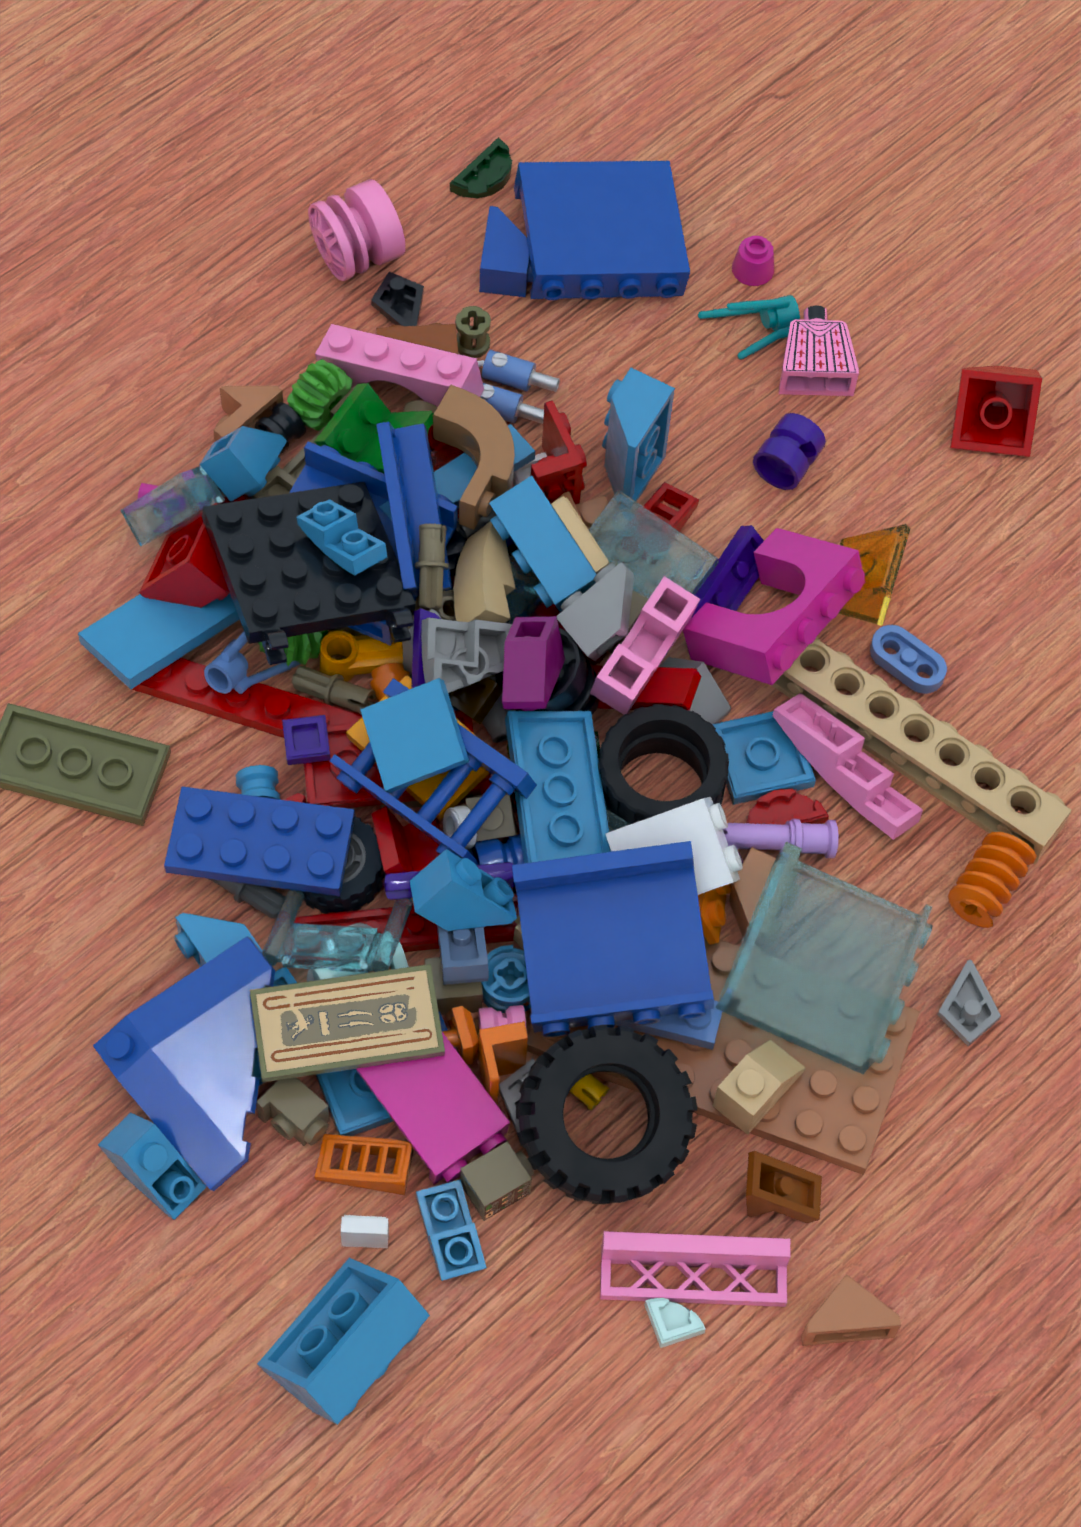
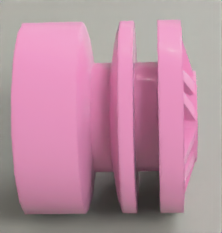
M372 179L347 188L344 194L345 202L338 195H331L327 198L326 202L317 201L310 204L308 208L309 223L317 248L332 274L341 281L353 278L355 272L360 274L366 272L369 268V259L376 265H382L403 256L405 252V238L397 212L382 186Z

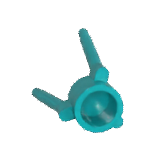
M787 295L769 300L728 303L727 308L701 311L698 313V318H720L760 313L763 326L766 329L772 328L774 332L739 352L737 357L742 360L776 340L788 337L790 322L795 319L800 320V312L796 299L792 295Z

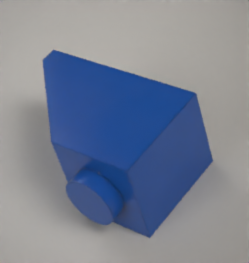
M490 206L480 265L479 292L526 297L528 282H533L527 237L498 207Z

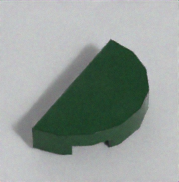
M498 137L450 182V191L462 197L482 198L491 196L503 189L511 177L512 160L508 146Z

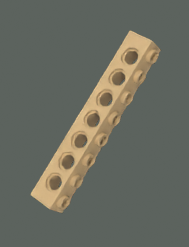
M818 637L798 656L792 666L771 685L790 699L800 693L862 735L865 738L864 749L986 832H1004L1026 842L1035 851L1037 856L1033 863L1035 865L1063 830L1072 811L1065 806L1064 802L1057 795L1043 791L1031 783L1024 773L1007 767L995 759L987 748L977 744L974 745L958 734L951 724L937 720L925 712L918 702L911 698H904L889 688L888 684L881 677L874 674L870 675L855 665L848 655L840 651H834L822 643ZM811 666L816 668L818 671L810 672L805 670L803 667ZM845 689L850 691L852 695H844L837 690ZM879 712L884 714L887 718H877L872 713ZM906 736H916L920 738L922 742H913L909 740ZM941 759H950L957 766L946 765ZM977 783H986L993 790L982 789ZM1012 807H1022L1028 814H1020Z

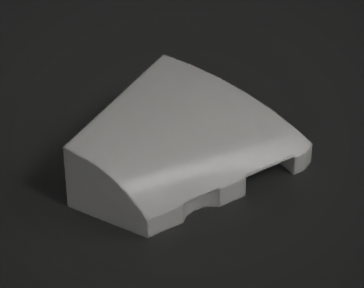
M436 618L422 620L421 642L425 683L440 678L444 680L447 691L450 693L488 676L502 672L504 669L505 639L512 624L476 619L470 622Z

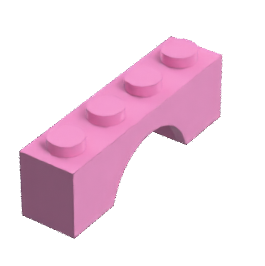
M331 324L315 353L317 361L323 359L344 370L346 375L352 379L351 388L357 384L375 380L389 381L411 390L425 402H429L436 407L439 406L450 385L467 390L479 397L484 390L477 358Z

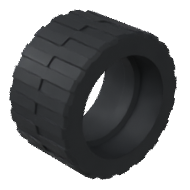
M653 704V706L649 707L642 706L620 717L617 723L607 731L599 752L598 768L599 774H601L608 825L610 824L616 830L707 797L712 798L713 804L720 803L721 805L728 777L729 757L728 753H726L722 737L715 731L716 728L710 722L701 718L700 714L688 711L677 705ZM653 753L668 754L690 765L699 776L702 785L691 795L682 799L659 801L647 798L631 788L624 779L621 770L637 757Z

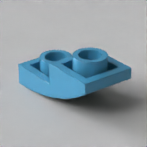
M330 499L317 503L312 509L296 517L297 524L312 542L330 559L354 576L387 558L386 543L359 529L356 513Z
M461 1179L416 1191L415 1195L441 1281L486 1269L475 1223H472Z

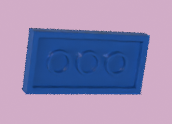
M182 786L164 868L166 873L340 896L355 821V810Z

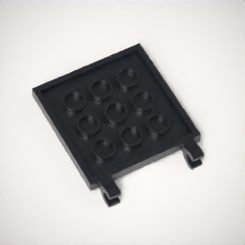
M365 482L203 507L202 519L248 643L262 642L269 665L287 662L284 648L289 647L287 637L386 620L394 643L411 640L408 626H413L414 624L412 615H414L416 603L410 589L403 590L398 560ZM330 499L356 513L359 529L386 543L387 558L354 576L330 559L312 542L297 524L296 517L312 509L317 503Z

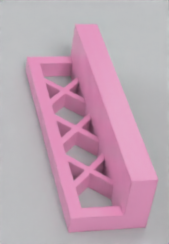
M604 1231L601 1244L600 1299L645 1301L654 1298H665L678 1303L786 1307L787 1265L791 1257L790 1239ZM611 1264H630L641 1278L631 1287H610ZM642 1265L654 1266L649 1271H647ZM664 1266H676L688 1279L678 1289H665L653 1276ZM689 1267L700 1268L694 1273ZM710 1268H722L734 1281L724 1291H711L700 1277ZM735 1269L746 1270L740 1275ZM755 1270H776V1293H758L746 1279ZM647 1282L652 1288L641 1287ZM692 1284H694V1285L698 1288V1290H687V1289H688ZM740 1286L745 1292L733 1291Z

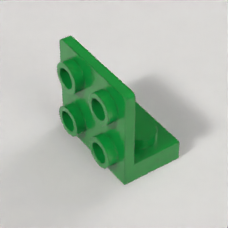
M361 383L356 385L314 442L320 447L323 445L332 447L341 456L357 463L359 461L367 462L374 466L378 472L384 474L377 424L390 422L396 429L424 423L428 435V429L433 424L434 413L431 410L390 412L369 383Z

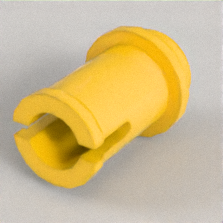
M589 1074L575 1083L570 1092L592 1111L601 1102V1097L605 1096L610 1088Z

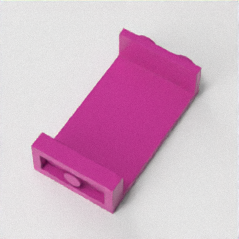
M443 1032L444 1056L356 1069L430 1170L429 1179L433 1185L443 1178L447 1183L454 1181L460 1177V1168L466 1166L468 1160L480 1152L485 1155L505 1143L507 1139L504 1135L508 1132L510 1125L509 1120Z

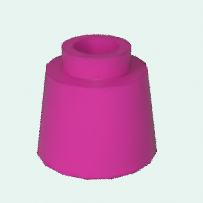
M750 236L741 242L732 263V272L738 281L748 286H760L772 279L774 275V249L771 242L766 238Z

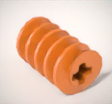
M991 832L987 834L982 841V846L977 848L973 859L968 862L965 872L960 874L956 882L957 885L952 887L948 894L949 903L953 910L970 924L983 928L993 927V920L990 916L998 917L1002 914L1003 907L1001 904L1009 903L1012 897L1010 891L1017 890L1020 881L1018 878L1025 877L1028 872L1027 865L1033 864L1036 860L1035 851L1026 842L1011 834L1004 832Z

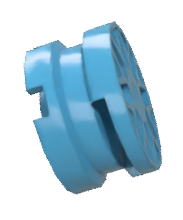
M506 945L490 951L487 955L489 978L488 981L481 982L485 1005L502 1013H505L509 1006L524 1005V1011L529 1010L531 1004L524 950L513 948V945Z

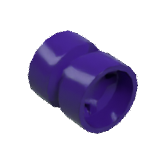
M795 413L785 414L771 431L770 438L764 441L754 455L753 465L756 472L767 483L776 488L793 490L807 473L809 465L816 460L825 447L826 439L824 433L819 426L803 415Z

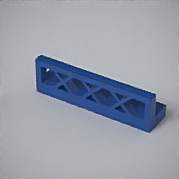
M390 422L378 423V437L403 590L410 589L412 596L417 597L419 596L420 570L415 569V563L418 562L419 525H442L427 429L424 423L396 429ZM445 545V563H448V557H447V551H446V545ZM449 568L443 571V591L453 590Z

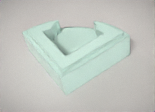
M665 1298L645 1300L644 1305L660 1348L705 1333L706 1328L703 1322L692 1310Z

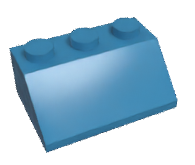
M633 368L629 369L622 381L617 379L609 390L607 402L611 403L604 422L608 426V431L602 443V447L606 449L604 466L620 512L627 516L666 456L675 388Z
M532 475L489 503L496 516L490 519L491 523L503 541L511 537L518 549L511 554L524 574L532 570L540 583L533 588L546 608L554 604L559 613L563 611L561 605L567 598L578 591H581L583 594L595 584L593 579L597 574Z
M348 1258L257 1365L312 1412L338 1425L345 1416L355 1409L358 1400L373 1382L386 1372L389 1363L400 1350L415 1338L419 1328L430 1315L398 1278Z

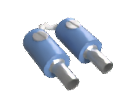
M489 350L485 361H477L479 367L483 366L482 378L528 392L531 385L556 392L559 386V378L536 372V363ZM483 383L484 390L480 397L492 405L505 421L515 423L519 416L543 424L544 409L522 403V394Z

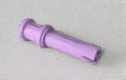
M791 819L785 825L728 823V828L723 829L728 846L735 845L737 849H751L753 847L757 850H784L785 854L790 857H799L800 853L824 854L826 858H835L838 849L839 834L835 820H827L825 824L801 823L800 819Z

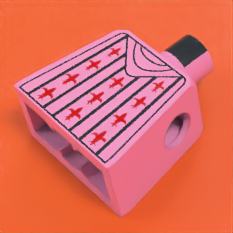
M815 305L804 310V320L795 319L790 322L779 384V394L854 396L859 368L847 324L843 321L828 320L827 310L822 306Z

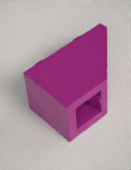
M557 616L515 617L505 639L503 709H521L523 711L546 709L565 662Z

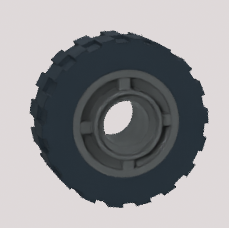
M355 816L341 895L333 896L296 891L299 898H303L306 901L307 906L312 909H319L321 913L329 914L352 910L357 911L364 904H369L374 900V895L380 892L383 887L382 880L385 878L386 873L383 869L377 837L374 834L373 828L368 823L364 824L360 818Z

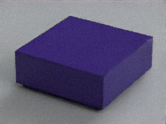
M325 715L282 720L288 765L328 761L331 759Z

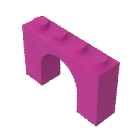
M776 528L754 551L761 584L800 596L786 607L765 614L740 613L706 602L683 629L690 659L702 661L706 665L773 685L792 666L793 662L807 646L814 642L817 635L838 615L853 595L862 588L865 583V574L862 569L859 550Z

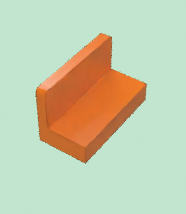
M524 1021L479 1030L478 1066L482 1085L497 1106L499 1076L512 1074L523 1065H526L528 1035Z

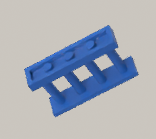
M393 678L383 693L390 698L410 689ZM459 724V730L470 762L451 769L418 813H415L398 800L407 787L389 793L365 776L376 762L370 742L352 765H349L335 754L330 759V762L340 771L336 779L356 794L361 788L438 843L439 846L435 850L438 854L447 849L462 859H470L476 865L478 861L465 847L506 794L510 796L513 791L527 799L537 786L525 770ZM482 767L492 774V777L489 779L492 784L453 835L449 837L431 823L472 770L477 772Z

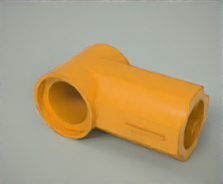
M338 630L328 633L321 641L320 672L330 676L340 674L343 676L344 681L347 682L354 675L371 673L375 668L385 664H403L402 642H392L390 646L367 635L352 636L348 632ZM339 654L346 656L347 658L343 660H336L331 658V656Z

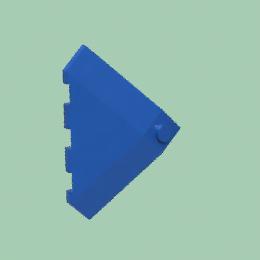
M248 936L125 1016L93 1045L116 1079L212 1191L220 1187L249 1160L251 1143L243 1141L246 1114H255L260 1082L259 1078L252 1076L255 1051L258 1049L250 990L273 987L275 969Z

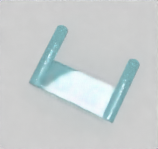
M289 890L262 951V954L272 966H275L277 962H282L283 967L326 969L368 973L370 968L375 972L389 970L413 902L410 898L396 900L385 930L381 934L378 933L377 928L294 923L304 900V895L301 891Z

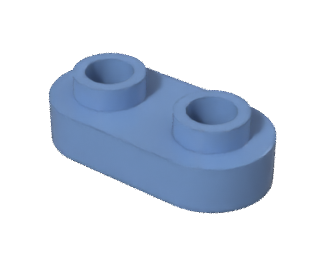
M897 625L883 626L874 633L870 645V655L876 664L915 692L923 694L932 693L942 686L947 672V665L939 653ZM892 648L897 653L888 654L884 649ZM917 673H927L930 678L920 677Z

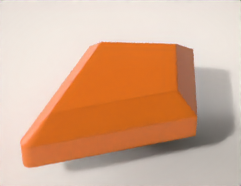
M463 1006L451 1008L446 1014L450 1030L442 1032L453 1047L457 1048L459 1055L467 1065L473 1064L478 1054L479 1040L471 1012Z

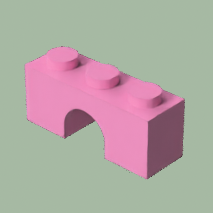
M664 576L642 608L639 617L622 644H618L597 675L590 694L623 715L628 714L691 619L700 598Z

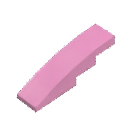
M801 693L774 709L772 716L798 751L838 794L881 831L894 840L919 822L923 809L890 787L894 773L861 751L865 740L862 735Z

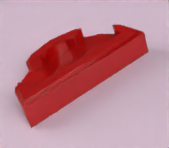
M794 789L773 790L757 800V803L749 812L746 823L785 825L791 819H800L801 823L824 824L829 819V815L818 800L813 801L805 795L796 793Z

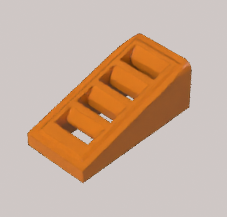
M324 1134L315 1180L405 1195L413 1157V1147L408 1141ZM334 1148L343 1150L339 1169H330ZM352 1151L360 1153L357 1171L348 1170ZM370 1155L378 1156L375 1172H366ZM387 1157L396 1159L393 1174L384 1173Z

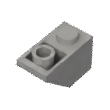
M622 561L617 566L613 563L609 564L598 572L593 579L595 584L582 594L581 591H578L567 598L561 605L563 611L557 615V620L586 656L594 661L628 634L634 573Z

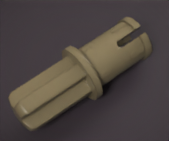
M441 524L419 525L418 562L415 563V569L420 570L419 607L424 610H438L442 606L443 571L448 570L449 565L445 563L447 527Z
M299 666L292 678V683L296 690L323 699L325 704L331 706L336 704L358 712L360 715H362L360 709L374 704L368 698H376L374 690L344 681L343 676L340 674L330 676L306 666Z

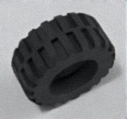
M607 1024L592 1026L582 1031L579 1029L550 1046L549 1049L539 1056L530 1067L531 1070L528 1076L522 1082L519 1093H521L520 1102L516 1105V1119L519 1120L520 1132L517 1133L520 1146H525L529 1155L527 1159L533 1170L537 1169L545 1177L543 1181L553 1189L558 1188L565 1192L569 1198L577 1201H589L592 1204L621 1203L642 1197L653 1192V1189L659 1185L665 1184L674 1175L673 1171L685 1161L689 1153L687 1146L689 1140L695 1137L697 1124L692 1123L693 1112L697 1111L696 1097H690L687 1086L692 1082L687 1071L681 1073L675 1064L678 1058L670 1049L664 1051L657 1045L658 1039L647 1033L640 1035L633 1032L634 1028L622 1025L612 1028L607 1027ZM595 1072H613L628 1078L638 1088L646 1104L648 1122L643 1138L633 1150L621 1157L604 1159L585 1153L573 1143L565 1128L563 1110L569 1091L581 1078Z

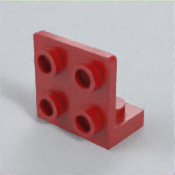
M553 400L544 403L542 448L546 452L547 457L542 458L535 464H531L530 476H533L550 504L563 493L569 491L576 505L580 503L581 491L585 489L582 472L583 468L587 467V461L581 445H574L570 437L571 427L566 414L558 412Z

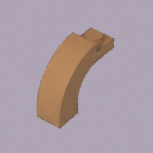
M450 385L433 414V439L462 450L472 458L477 466V470L459 500V524L474 530L481 516L488 517L492 507L489 503L510 490L513 486L514 442L508 425L492 405L467 390Z

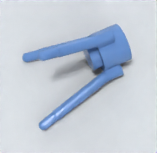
M243 631L237 639L231 640L217 658L206 666L204 676L210 687L219 693L226 694L234 688L239 694H242L250 686L300 665V663L292 661L289 666H287L286 662L280 663L247 677L248 662L239 652L248 641Z

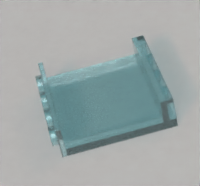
M786 842L774 860L715 1008L864 1074L874 1062L881 1064L888 1051L891 1039L886 1038L885 1034L889 1023L895 1025L903 1010L905 1001L900 999L899 996L903 985L909 987L917 972L919 963L914 961L913 958L917 948L923 949L931 934L933 925L927 923L932 907L926 904L920 913L916 914L798 861L802 848Z

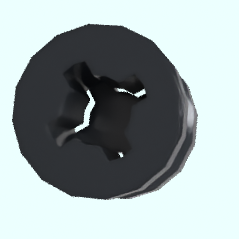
M282 402L273 407L272 414L269 417H262L255 423V429L282 435L287 440L280 454L289 448V442L292 439H300L306 433L305 424L298 413L292 407Z

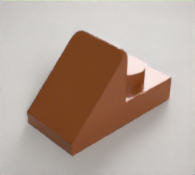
M757 1151L749 1152L746 1185L747 1216L754 1217L774 1211L804 1223L820 1220L822 1176Z

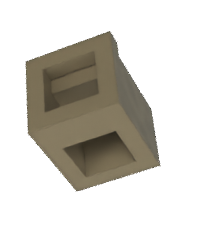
M297 1077L278 1080L256 1103L258 1118L266 1123L272 1117V1126L287 1140H291L294 1137L303 1146L307 1143L312 1146L328 1130V1105Z

